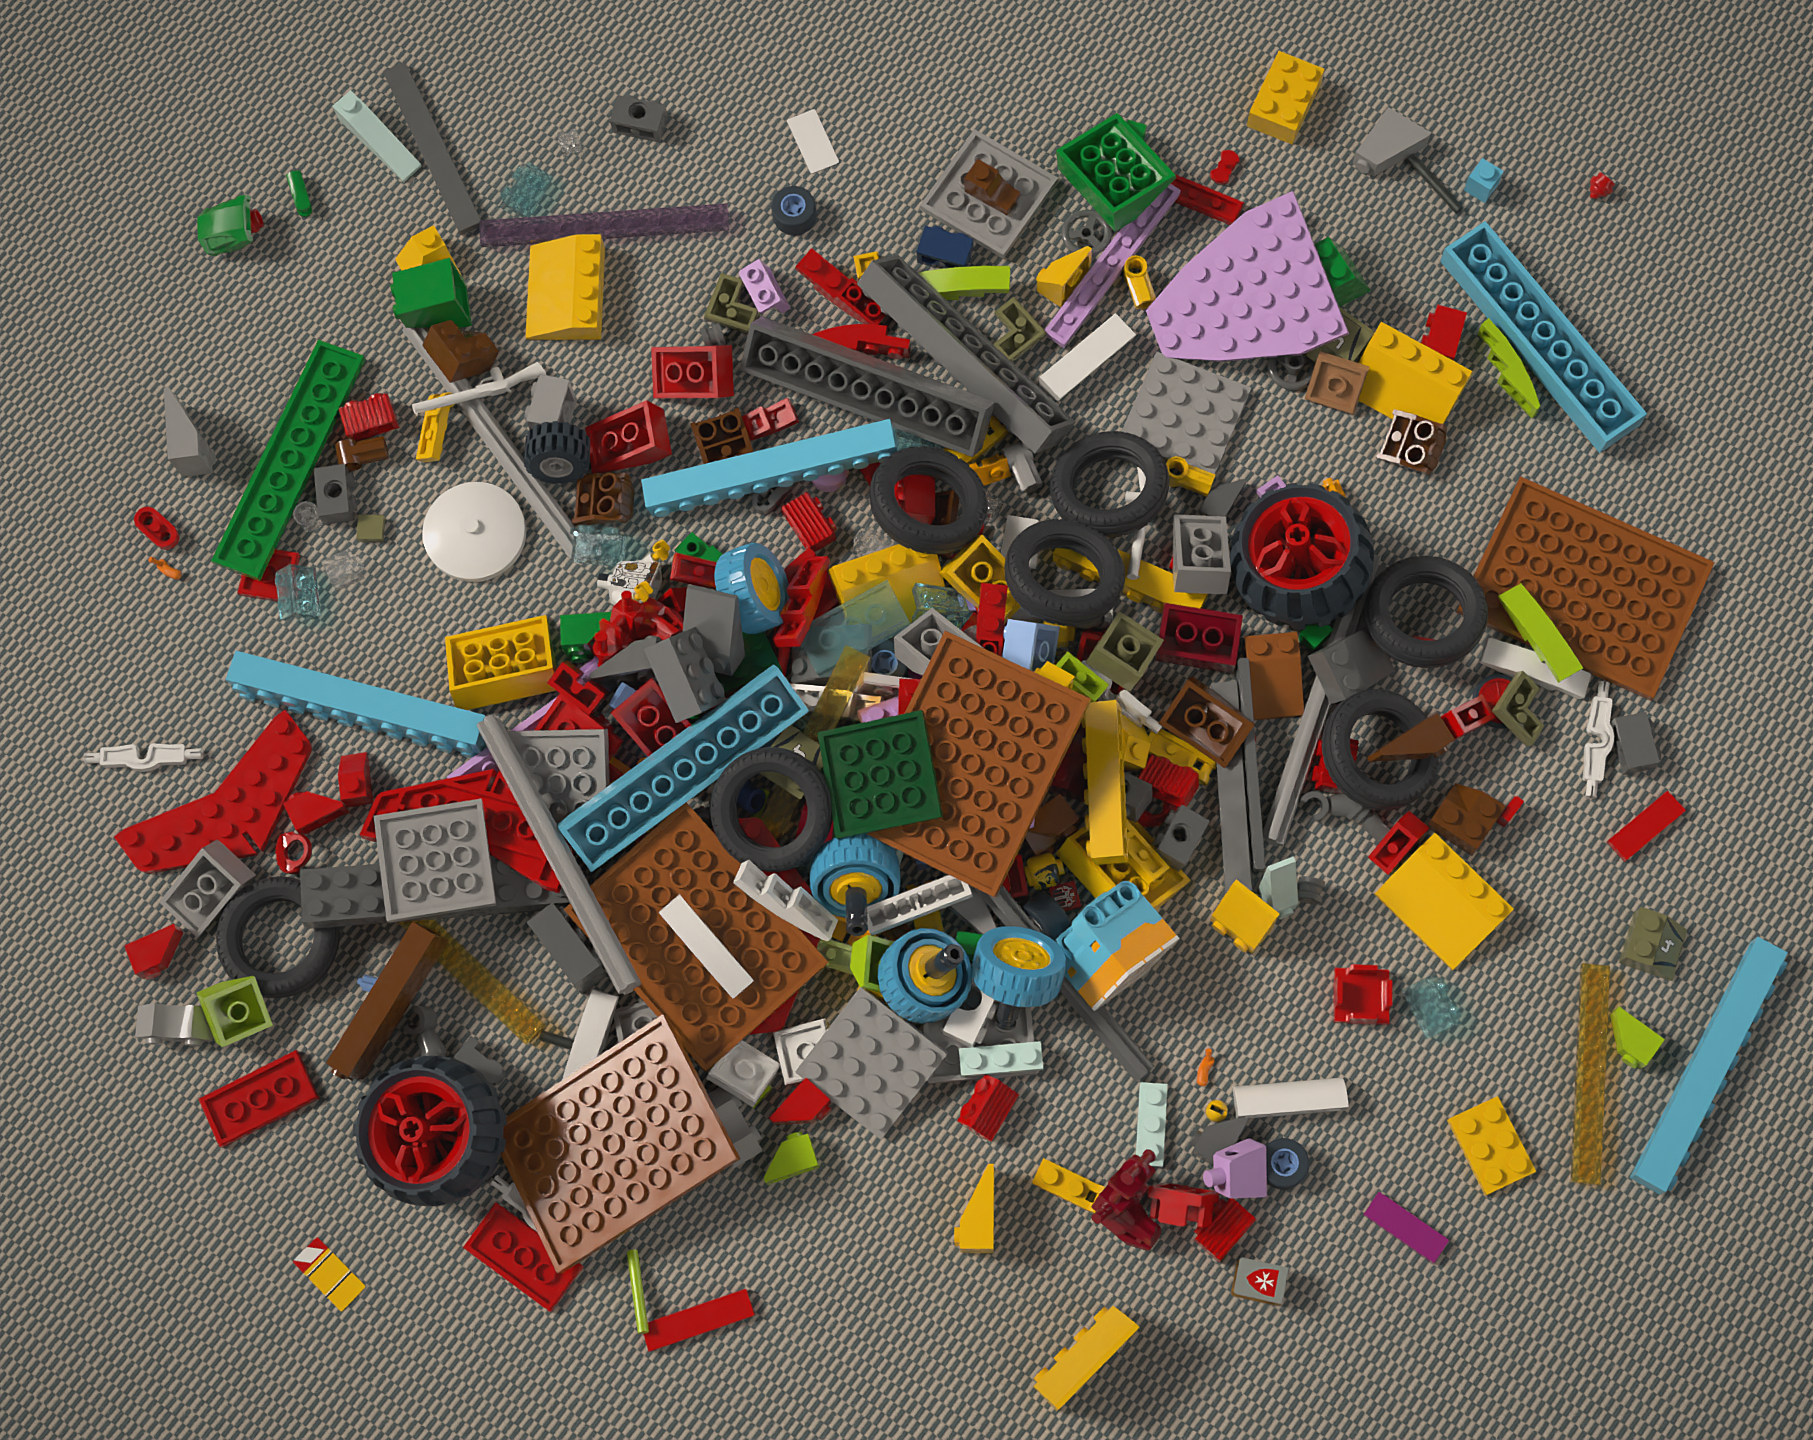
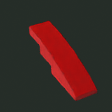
M828 556L805 557L786 590L790 598L780 613L783 624L774 637L777 647H797L803 642L823 592L830 562Z

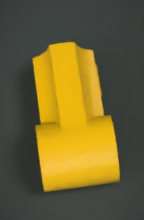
M1131 256L1124 265V281L1128 284L1135 309H1148L1156 297L1147 272V262L1141 256ZM1132 268L1139 269L1141 272L1138 274L1131 273L1129 270Z
M1175 456L1168 459L1166 465L1169 472L1170 487L1180 486L1203 496H1208L1215 474L1189 465L1181 457ZM1169 469H1178L1181 474L1173 475Z

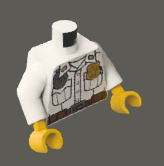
M664 540L656 542L652 548L654 552H651L643 560L620 561L617 563L613 574L600 573L598 575L597 587L609 590L611 604L615 605L622 599L621 593L626 590L630 591L632 598L640 603L647 601L649 597L655 599L662 584L660 559L664 561L669 557L668 551L670 546Z

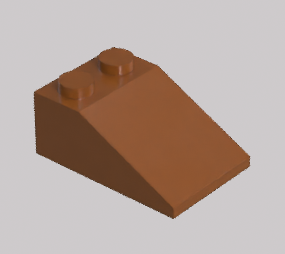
M1297 632L1244 636L1242 651L1243 658H1249L1254 721L1303 716L1301 659Z

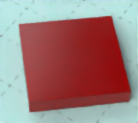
M275 549L261 580L258 581L242 575L237 594L239 596L289 603L301 555L296 552Z

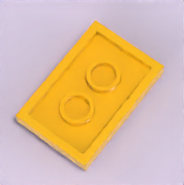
M1498 1096L1447 1120L1485 1196L1536 1172Z

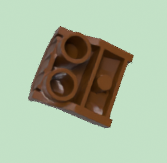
M739 408L723 415L719 414V416L714 418H708V420L690 423L703 464L754 452Z
M1394 409L1392 423L1381 452L1377 453L1376 458L1430 475L1437 467L1444 449L1447 427L1444 424L1418 415Z
M625 472L614 474L593 473L584 475L582 479H577L575 518L572 519V524L575 526L616 522L627 523L633 516L635 492L631 478Z

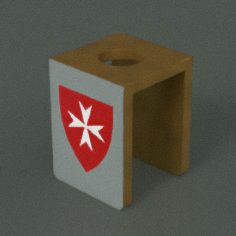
M1240 1258L1236 1264L1231 1295L1280 1306L1283 1302L1289 1268Z

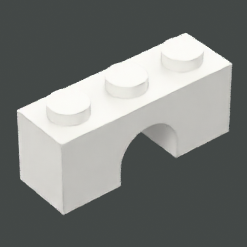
M973 978L971 988L980 994L982 998L980 1005L971 1011L957 1008L951 1013L943 1029V1035L968 1047H974L976 1043L981 1044L987 1032V1029L983 1027L988 1018L991 1020L994 1018L998 1009V1004L995 1003L996 1000L984 994L976 986Z

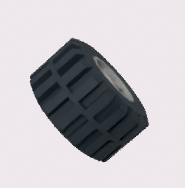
M553 421L550 423L543 422L542 425H535L533 429L528 431L525 441L524 467H526V471L529 474H532L533 478L540 479V481L545 483L567 484L568 482H576L577 479H582L584 474H587L590 438L583 429H579L576 425H570L568 422Z

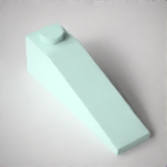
M351 90L332 106L339 121L403 182L422 167L418 160Z
M1294 856L1268 866L1258 888L1262 900L1280 914L1279 919L1294 914L1293 910L1298 905L1296 861Z

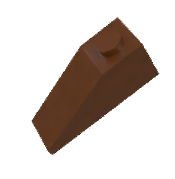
M1437 712L1369 755L1367 759L1369 762L1424 759L1432 754L1434 758H1437L1449 750L1446 745L1455 739Z

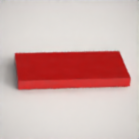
M295 1050L198 1100L218 1146L224 1148L319 1100L320 1097L300 1052Z
M495 1202L463 1246L465 1250L549 1312L554 1310L584 1268L582 1264L578 1263L564 1273H557L538 1232L497 1202Z

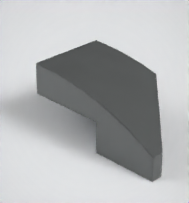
M1241 479L1212 487L1200 511L1209 516L1226 517L1235 500L1238 499L1247 480Z

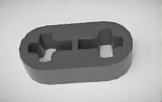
M792 485L788 487L779 486L775 491L773 490L776 487H773L764 493H754L752 504L756 513L768 515L773 512L790 493ZM769 495H771L768 498L769 505L766 506L763 504L760 507L759 499L761 498L762 500H765Z

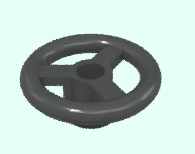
M1081 210L1073 213L1066 219L1062 226L1061 236L1064 245L1072 253L1089 246L1092 248V256L1101 253L1109 245L1112 231L1111 227L1096 211ZM1088 218L1086 225L1081 227L1080 230L1069 231L1071 225L1076 220ZM1096 220L1104 229V237L1101 243L1096 238L1093 230ZM1083 234H1089L1090 236L1084 237ZM1076 239V243L1079 247L1075 246L1071 242V240Z
M1303 354L1281 355L1268 359V372L1271 379L1281 388L1300 390L1309 386L1316 363L1307 356L1304 357ZM1276 361L1285 366L1288 372V382L1277 374L1275 369ZM1294 362V363H1296L1298 366H1295V367H1294V366H1291L1289 363ZM1311 364V370L1307 378L1296 382V374L1304 366Z

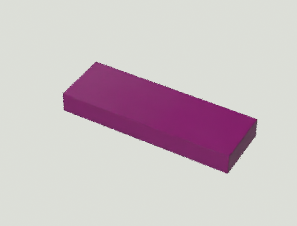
M1377 1192L1363 1213V1216L1432 1264L1435 1263L1449 1242L1443 1235L1381 1192Z

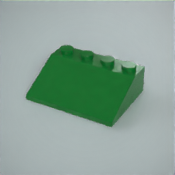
M1118 113L1056 150L1058 170L1115 232L1136 220L1176 179V175Z

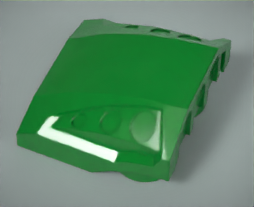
M246 194L240 195L211 208H205L197 217L198 241L206 254L216 257L223 253L238 251L253 242L250 221L251 196Z

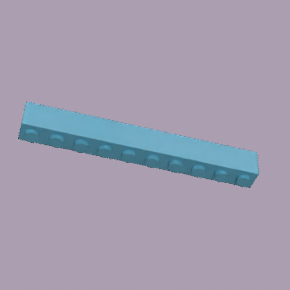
M887 419L641 479L645 506L653 517H665L670 512L679 510L689 511L694 509L695 506L703 504L714 505L720 500L728 498L739 499L744 494L753 492L764 493L769 488L777 486L788 487L793 485L794 482L802 480L813 481L819 476L827 474L838 475L844 470L852 468L863 469L872 463H882L887 457L899 451L895 428L891 420Z
M1756 937L1750 942L1647 1142L1630 1179L1659 1195L1673 1189L1678 1179L1675 1175L1678 1167H1683L1690 1156V1152L1687 1149L1691 1142L1695 1143L1703 1130V1128L1699 1127L1703 1118L1707 1119L1715 1107V1104L1711 1103L1714 1096L1721 1094L1727 1083V1080L1724 1079L1727 1071H1732L1739 1060V1056L1736 1055L1739 1047H1744L1751 1036V1032L1748 1030L1752 1022L1756 1024L1763 1013V1009L1760 1008L1763 1000L1770 998L1775 989V985L1772 983L1776 975L1781 976L1787 966V962L1784 959L1788 952L1760 937Z

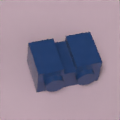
M925 225L916 251L917 263L934 268L940 266L945 269L968 267L974 250L973 238L964 233L955 234L947 232L939 226L930 227Z

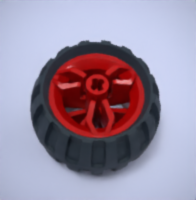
M1290 483L1286 484L1284 488L1275 491L1273 489L1269 490L1261 496V499L1256 504L1253 502L1242 515V521L1235 527L1231 540L1230 566L1235 585L1251 609L1257 614L1263 615L1267 621L1275 625L1283 626L1285 624L1295 630H1306L1308 625L1318 624L1320 628L1331 624V620L1338 616L1340 618L1344 617L1353 609L1354 602L1359 601L1363 597L1373 572L1374 546L1366 521L1358 509L1350 504L1347 498L1336 491H1327L1322 485Z
M431 1055L407 1059L393 1065L386 1073L380 1074L370 1084V1092L361 1097L357 1106V1110H359L357 1123H353V1136L356 1137L358 1147L355 1149V1153L359 1163L366 1167L367 1177L375 1186L384 1190L390 1197L416 1206L430 1207L450 1204L475 1192L480 1188L483 1181L490 1178L498 1166L496 1161L499 1154L504 1152L506 1139H503V1126L507 1125L506 1114L500 1107V1097L495 1088L487 1082L478 1070L470 1065L444 1056ZM422 1099L426 1113L425 1116L418 1104ZM449 1117H456L457 1120L453 1121L447 1119ZM405 1141L413 1143L411 1145H406ZM435 1146L438 1147L444 1159L440 1163L438 1162Z

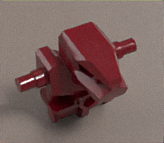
M1146 1149L1141 1157L1136 1154L1129 1157L1109 1179L1108 1185L1101 1191L1091 1206L1096 1211L1091 1216L1094 1223H1101L1126 1245L1149 1251L1161 1235V1226L1148 1217L1139 1202L1150 1187L1147 1181L1156 1172L1149 1165L1156 1159L1155 1153L1150 1149Z

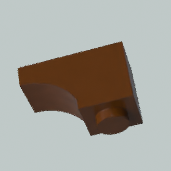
M979 159L976 160L964 178L966 193L1005 215L1009 214L1020 198V191L1007 183L999 174V170Z

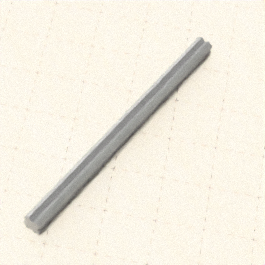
M402 324V331L447 392L454 394L473 389L466 378L449 383L426 352L422 344L429 332V328H406ZM480 398L456 403L568 557L575 559L578 555L584 554L588 550L587 542L542 481L533 478L532 474L526 471L523 455Z
M1374 554L1373 572L1366 592L1359 601L1354 602V607L1348 614L1342 618L1338 616L1335 619L1332 628L1333 632L1330 634L1326 647L1357 631L1365 608L1366 596L1374 581L1381 556ZM1317 675L1263 830V841L1273 846H1284L1318 741L1320 740L1332 705Z
M493 714L484 717V721L477 723V728L619 994L624 993V995L632 992L634 988L641 985V981L499 716L494 717Z

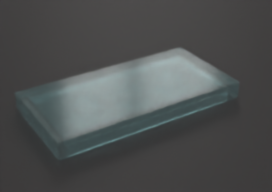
M888 580L814 619L801 644L817 675L820 677L899 634L911 623Z

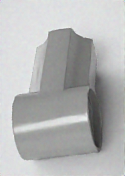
M1022 441L1001 449L1002 455L1004 454L1005 458L1007 457L1009 469L1012 470L1022 494L1032 493L1042 486V481L1033 463V454L1024 447Z

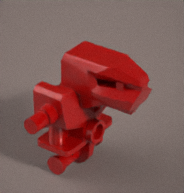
M623 591L621 593L622 599L612 607L610 622L604 618L599 621L600 631L595 634L596 641L593 644V652L599 659L598 667L634 641L644 640L647 636H657L663 641L682 633L683 618L677 611L651 597L647 601L640 603L632 598L630 591Z

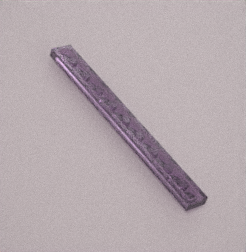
M728 203L480 220V245L483 248L539 244L582 234H601L602 239L729 231Z

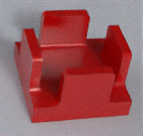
M1351 964L1349 968L1335 967L1333 1023L1388 1025L1389 1010L1392 1007V980H1389V970L1378 969V965Z
M1171 1182L1150 1185L1148 1189V1197L1152 1198L1150 1218L1158 1219L1161 1223L1182 1227L1186 1226L1187 1220L1197 1222V1227L1199 1228L1210 1227L1214 1204L1219 1202L1220 1193Z

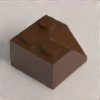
M452 320L432 325L422 344L449 383L490 371L499 353V350L486 333L464 331Z
M1455 783L1427 826L1439 836L1473 856L1504 810L1505 805L1483 791Z
M1059 794L1039 808L1035 816L1034 827L1028 830L1022 844L1032 857L1044 853L1054 854L1056 852L1055 847L1062 842L1064 843L1068 837L1079 830L1080 818L1063 796Z

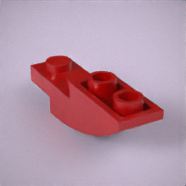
M813 248L796 265L795 270L814 285L813 288L861 323L879 325L885 318L886 314L881 311L880 306L873 299L864 295L856 280L852 277L851 279L847 278Z
M851 324L828 328L812 334L858 352L861 350L869 355H877L879 353L888 355L893 359H909L911 351L910 339L888 336L887 326Z
M981 583L975 642L984 649L1002 656L1008 585Z

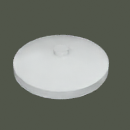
M484 482L463 483L445 491L431 505L423 524V542L430 559L444 574L465 582H481L504 573L516 562L526 540L525 518L518 503L502 488Z

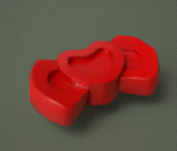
M1223 150L1220 153L1221 161L1218 162L1217 168L1210 172V178L1214 183L1224 185L1229 182L1232 171L1240 162L1238 154L1233 150Z

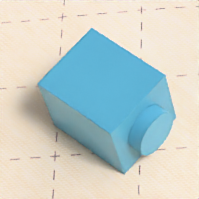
M1482 158L1468 177L1464 191L1486 203L1499 185L1504 171Z

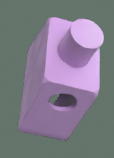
M1250 1138L1217 1151L1213 1156L1214 1169L1206 1170L1203 1173L1205 1185L1207 1187L1214 1186L1216 1192L1228 1198L1266 1197V1146Z

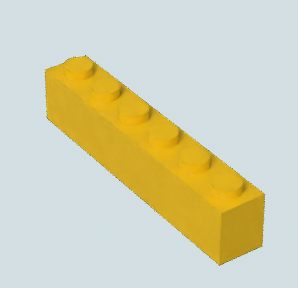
M1055 548L1053 562H1056L1059 568L1066 571L1070 569L1076 571L1087 581L1096 580L1100 582L1099 573L1090 560L1075 551ZM1117 549L1125 569V583L1122 593L1127 594V598L1137 603L1141 601L1147 603L1151 609L1158 613H1163L1165 603L1203 608L1208 594L1174 592L1173 574L1143 560L1140 561L1138 575L1140 578L1136 580L1127 578L1131 555Z
M1117 700L1090 702L1081 721L1082 727L1086 728V737L1082 738V748L1084 754H1087V763L1083 764L1084 778L1088 779V789H1084L1085 804L1089 805V815H1085L1086 830L1090 831V841L1086 842L1087 856L1091 857L1096 865L1128 862L1122 709Z

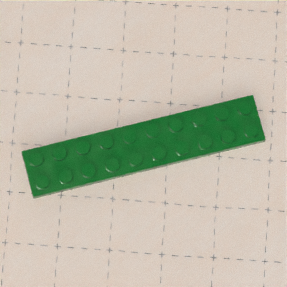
M321 340L317 341L213 555L211 562L214 565L258 581L261 580L340 415L339 408L344 406L365 363L364 355Z

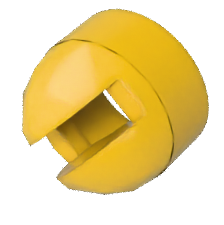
M1212 1100L1208 1103L1205 1113L1210 1121L1218 1123L1226 1118L1228 1108L1223 1101ZM1211 1106H1215L1223 1110V1115L1214 1110H1211Z

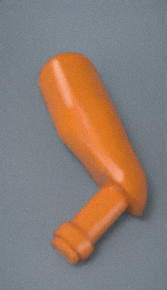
M154 557L148 559L150 563L156 564L157 568L165 576L175 580H179L182 577V572L170 567L164 559L157 560Z
M1210 1048L1205 1050L1206 1056L1203 1058L1197 1072V1084L1202 1087L1207 1085L1208 1072L1215 1062L1211 1056L1212 1050Z

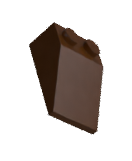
M1193 676L1187 680L1159 722L1160 725L1223 768H1226L1255 725L1218 693Z

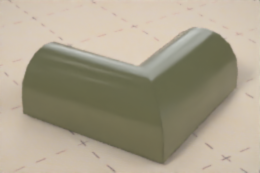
M721 273L705 312L704 320L715 324L719 323L721 326L748 334L750 324L760 318V312L757 308L738 303L745 285L742 279Z
M1015 297L1007 301L994 313L1009 332L993 345L1012 363L1047 335V332Z
M1519 671L1512 678L1492 712L1525 746H1531L1545 726L1528 709L1540 688L1524 671Z

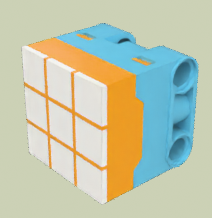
M1123 881L1087 905L1073 920L1072 926L1063 932L1055 942L1059 944L1065 953L1066 968L1064 976L1095 1011L1144 976L1180 938L1141 894L1137 886L1129 881Z

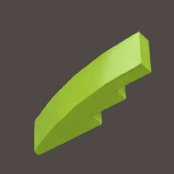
M1010 266L955 267L918 272L946 300H959V296L984 297V293H1009Z
M1488 318L1481 324L1477 335L1491 348L1487 359L1501 372L1497 383L1533 419L1540 408L1533 383L1521 359L1507 338Z
M1521 583L1498 596V599L1524 641H1529L1540 661H1545L1558 683L1583 669L1553 622Z

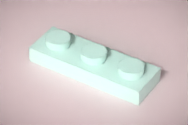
M1041 1041L959 1048L961 1077L1043 1070Z
M1140 1082L1136 1155L1141 1157L1146 1149H1150L1155 1153L1156 1159L1149 1165L1163 1168L1168 1084Z

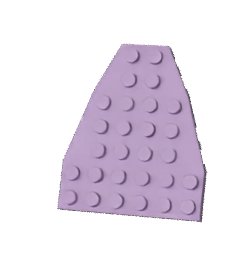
M1293 191L1242 214L1188 262L1146 310L1162 354L1167 358L1225 362L1259 357L1271 358L1281 355H1302L1349 335Z

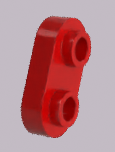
M143 507L135 513V526L158 548L170 550L178 544L179 532L156 509ZM149 519H153L150 525H146ZM166 535H170L168 541H163Z

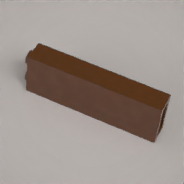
M415 922L411 923L328 1058L326 1064L333 1068L331 1073L343 1080L346 1078L351 1081L355 1078L365 1079L447 945L448 939L426 926Z

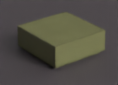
M358 515L357 541L384 542L385 516Z

